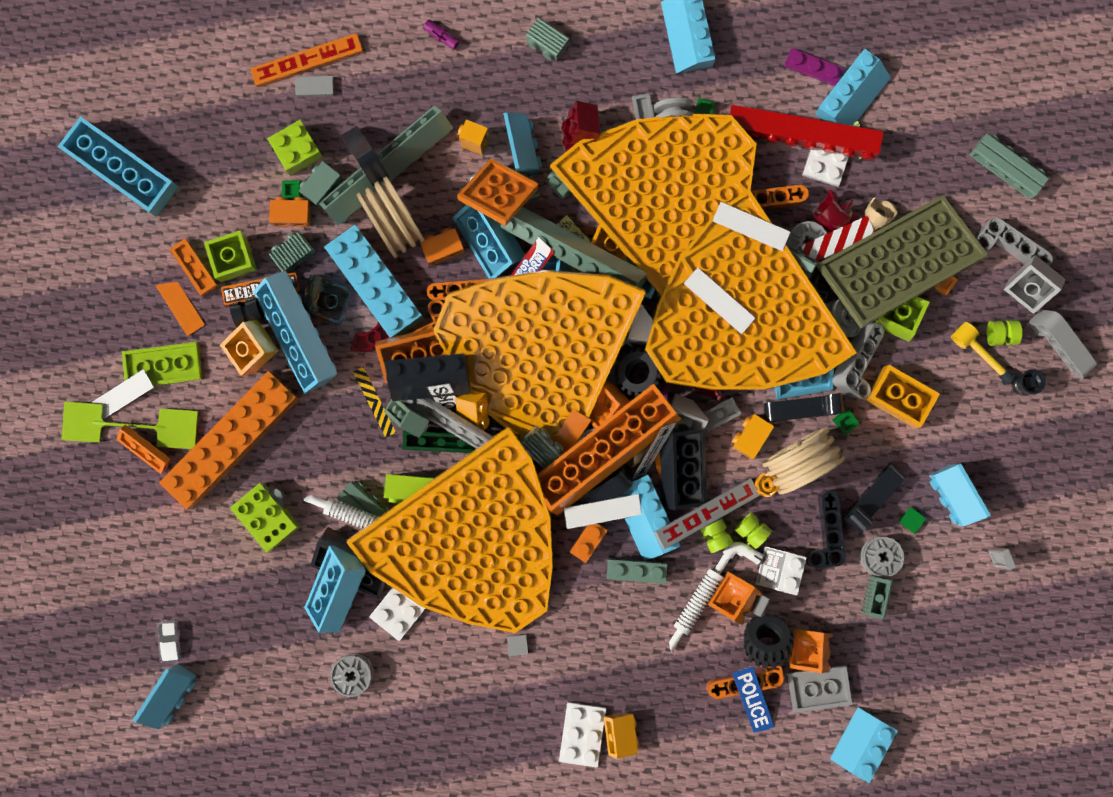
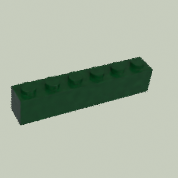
M428 427L419 438L403 430L402 450L472 453L477 449L444 428ZM484 430V432L493 437L501 432ZM515 434L517 439L520 441V434Z

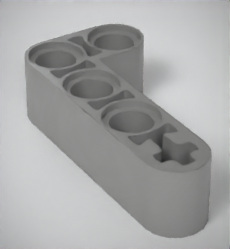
M999 218L987 221L975 236L978 242L979 240L984 241L985 251L991 249L994 244H997L1024 264L1034 255L1041 258L1048 266L1052 263V255L1047 250ZM990 224L995 227V232L990 229ZM1006 235L1011 238V243L1006 240ZM1022 246L1027 249V254L1022 251Z
M1040 310L1027 323V326H1030L1036 335L1045 336L1076 377L1083 379L1097 366L1089 351L1059 313Z
M870 323L861 328L851 341V345L857 353L839 364L833 375L835 387L849 398L866 399L871 393L870 385L862 376L883 338L884 327L880 323Z

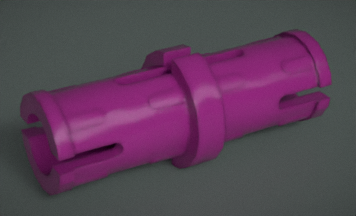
M430 19L425 22L423 30L434 36L436 41H441L453 51L457 48L460 40L449 34L446 28L439 27Z

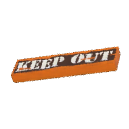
M288 273V276L293 281L296 292H299L297 273ZM263 279L221 287L224 306H230V304L239 301L245 303L246 299L255 297L253 291Z

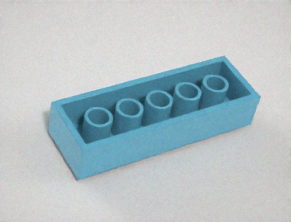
M81 116L57 146L155 217L160 214L179 188L171 180Z
M353 225L324 246L390 338L406 334L425 320L356 225Z
M286 271L265 277L253 293L304 394L324 386L338 375L336 366L331 362L327 348L322 344L319 332L314 328L310 320V314L305 310L302 299L293 286L291 277L288 276Z

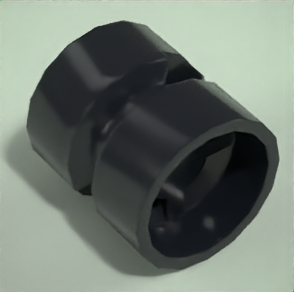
M256 297L246 299L245 303L239 301L230 304L231 317L237 328L246 321L258 320L260 322L264 320L263 311Z
M1036 369L1016 373L1015 378L1011 381L1013 391L1020 396L1040 393L1046 385L1044 375Z

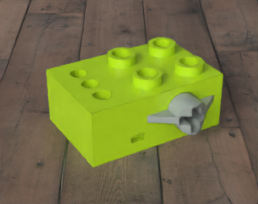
M265 483L256 485L230 507L232 512L266 553L272 552L301 527L284 507V492L280 489L268 487Z

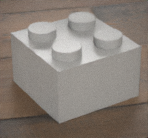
M1034 255L1007 281L1004 290L1034 314L1062 289L1065 279Z

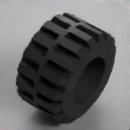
M631 349L629 354L626 352L623 354V359L619 358L617 362L620 364L615 367V370L618 371L615 374V378L619 380L617 384L622 387L621 390L637 397L652 384L661 392L663 389L661 385H665L666 381L645 349ZM642 363H647L649 366L647 380L641 384H636L633 378L635 368Z
M765 614L763 617L757 616V619L752 618L744 630L743 642L745 655L749 656V661L751 663L755 661L756 666L762 665L764 669H768V666L775 669L776 665L781 667L784 665V662L787 663L793 653L794 631L791 629V625L785 623L784 618L779 619L778 615L770 616V614ZM764 637H770L778 643L775 645H765L759 640Z

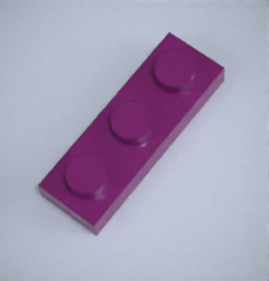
M793 48L790 49L784 64L785 68L832 86H836L844 69Z

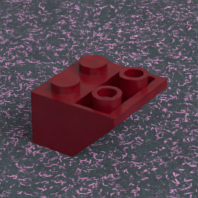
M576 100L573 108L569 109L568 117L562 122L561 131L564 135L562 145L565 148V152L583 139H594L591 142L597 141L600 136L598 105Z

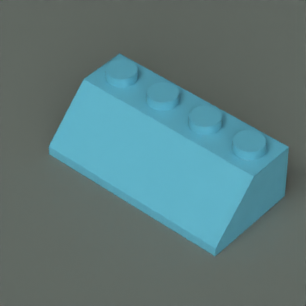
M703 0L662 1L661 6L676 74L713 67L715 55Z
M864 48L819 106L815 114L827 122L850 126L857 122L891 78L881 60Z
M465 205L453 217L488 278H498L517 267L525 257L514 235L500 228L501 223L468 205Z
M649 475L632 481L631 488L616 498L639 494L642 515L624 519L643 561L680 547V543L677 542L666 549H662L654 534L656 530L669 524L670 521Z
M329 546L304 607L319 633L340 632L360 582L365 575V568L357 557L335 546Z

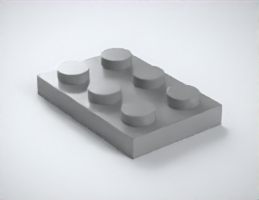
M845 664L831 666V671L827 673L804 670L787 672L794 713L852 705L847 666Z

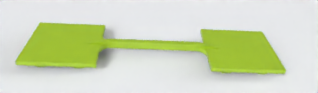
M64 402L61 440L100 443L103 426H124L125 424L105 422L102 418L103 404ZM159 408V420L156 425H126L128 427L155 429L157 431V447L192 449L196 445L198 411Z

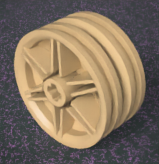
M384 177V183H375L376 191L373 192L367 187L365 194L361 195L359 192L356 195L394 258H397V252H407L405 244L408 243L411 247H415L416 241L420 240L422 243L425 240L412 220V215L404 201H401L388 178Z
M828 427L819 429L797 440L761 463L763 467L768 466L769 470L766 472L768 476L776 475L772 483L774 486L779 485L780 488L777 490L779 495L786 494L808 484L829 472L846 459L843 454H838L840 451L839 446H830L835 439L833 436L827 435L829 432Z

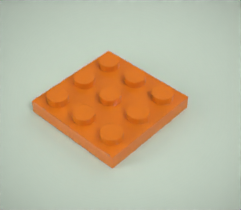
M490 158L457 196L459 201L506 226L537 191L538 183Z

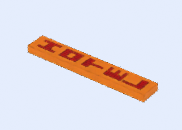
M355 33L252 67L250 70L255 86L260 87L363 53L358 35Z

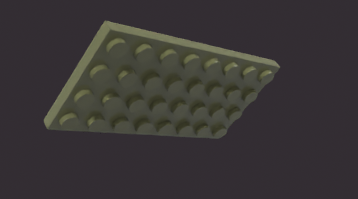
M942 195L818 263L817 268L861 329L980 262L988 254Z

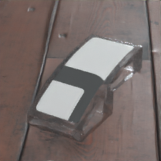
M178 620L158 621L157 639L161 663L181 661L182 653L179 643L180 630Z

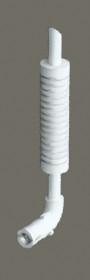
M312 495L304 499L308 503L324 508L323 514L330 515V517L334 516L335 519L338 517V520L342 519L341 521L345 520L346 523H353V526L356 524V527L360 526L361 529L379 518V516L376 518V515L372 516L371 513L368 515V512L365 513L364 510L361 512V509L357 510L356 507L353 509L354 506L350 507L349 504L346 506V503H339L338 500L335 501L336 499L331 497L328 501Z
M734 542L724 549V555L714 571L711 569L707 571L706 574L708 575H705V579H702L703 582H700L701 586L699 585V589H696L697 592H694L695 596L692 595L693 599L690 598L691 602H688L689 605H686L687 609L684 608L685 612L682 611L683 615H680L681 618H678L677 620L679 621H676L674 624L677 630L669 641L671 653L682 635H689L691 632L690 628L692 629V625H695L694 621L697 622L696 618L699 619L698 615H701L700 612H703L702 609H705L704 605L707 606L706 602L709 603L708 599H711L712 597L710 596L714 595L712 592H715L714 589L718 588L716 586H719V582H722L724 577L720 574L730 558L732 559L735 554H738L741 557L745 556L758 565L760 560L754 556L762 559L764 554L750 547L749 543L745 544L742 542Z

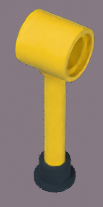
M964 322L951 335V339L963 349L970 345L999 374V377L1004 381V385L1011 382L1016 374L1003 368L976 341V337L979 335L977 329L970 323Z

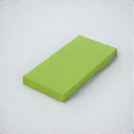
M199 342L122 351L125 381L143 369L153 386L203 380Z

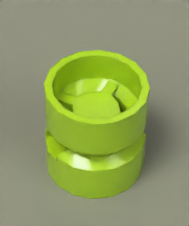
M1007 320L1005 323L1002 321H990L988 323L987 341L990 346H1002L1004 343L1006 345H1019L1021 343L1022 327L1020 321Z
M752 512L735 528V531L743 538L748 537L747 542L755 549L772 532L766 524H759L758 517Z
M722 518L700 529L703 537L708 539L706 544L711 553L720 551L734 543L730 534L725 532L727 527Z

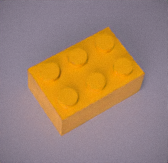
M887 365L880 371L871 387L869 397L865 400L915 429L922 427L940 394L891 365Z

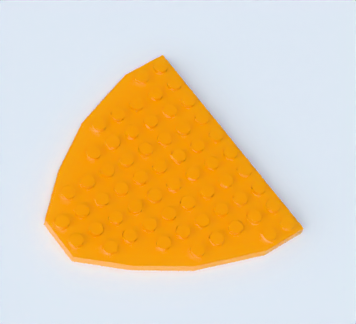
M692 114V116L679 115L677 117L675 115V117L636 119L600 133L596 142H591L594 139L579 141L550 165V168L634 266L647 273L646 280L660 296L665 289L678 258L714 215L720 202L727 204L751 189L756 143L732 115Z
M750 189L727 203L729 206L771 223ZM716 212L678 258L657 304L645 348L667 383L711 390H765L826 374L857 353L786 244L783 251H780L713 222ZM697 268L755 317L742 334L684 284Z
M543 270L493 278L448 293L433 331L446 355L461 353L468 355L470 387L472 390L486 393L488 415L505 429L509 427L514 434H520V440L535 426L546 429L550 434V439L553 440L555 436H559L557 434L573 409L589 418L646 291L612 276Z
M509 427L353 535L346 542L371 574L421 607L459 621L516 633L547 612L552 575L550 515L544 503V496L533 460Z

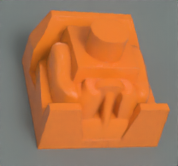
M605 381L589 416V419H591L590 423L595 429L630 402L614 383Z
M727 572L707 605L740 625H744L745 615L752 609L756 595L761 596L762 593L754 586Z
M793 629L794 644L789 668L816 673L830 672L831 666L828 663L830 659L829 638L833 637V634Z

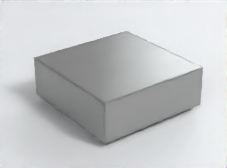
M526 634L507 636L509 656L528 654Z

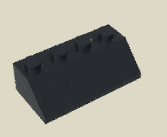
M465 353L385 361L386 380L393 402L471 394L468 355ZM449 384L453 393L432 395L428 387Z
M672 429L660 449L662 506L671 510L699 507L707 502L705 429Z
M327 527L316 544L310 566L320 570L329 546H335L358 558L346 543L350 537ZM362 563L365 568V575L358 589L380 599L387 584L371 574Z

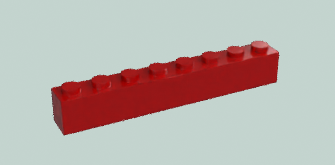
M731 105L729 114L733 116L753 140L761 138L766 139L770 143L783 142L791 147L800 145L805 146L808 150L819 148L824 149V152L830 154L838 152L843 153L847 157L861 156L864 160L877 159L884 132Z

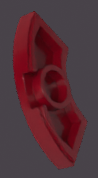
M378 322L376 327L368 332H355L350 351L359 353L376 350V341L390 337Z

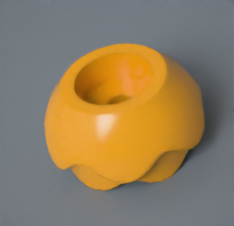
M763 473L756 479L755 486L761 496L771 497L777 492L779 485L774 486L772 483L776 476H768L767 473Z

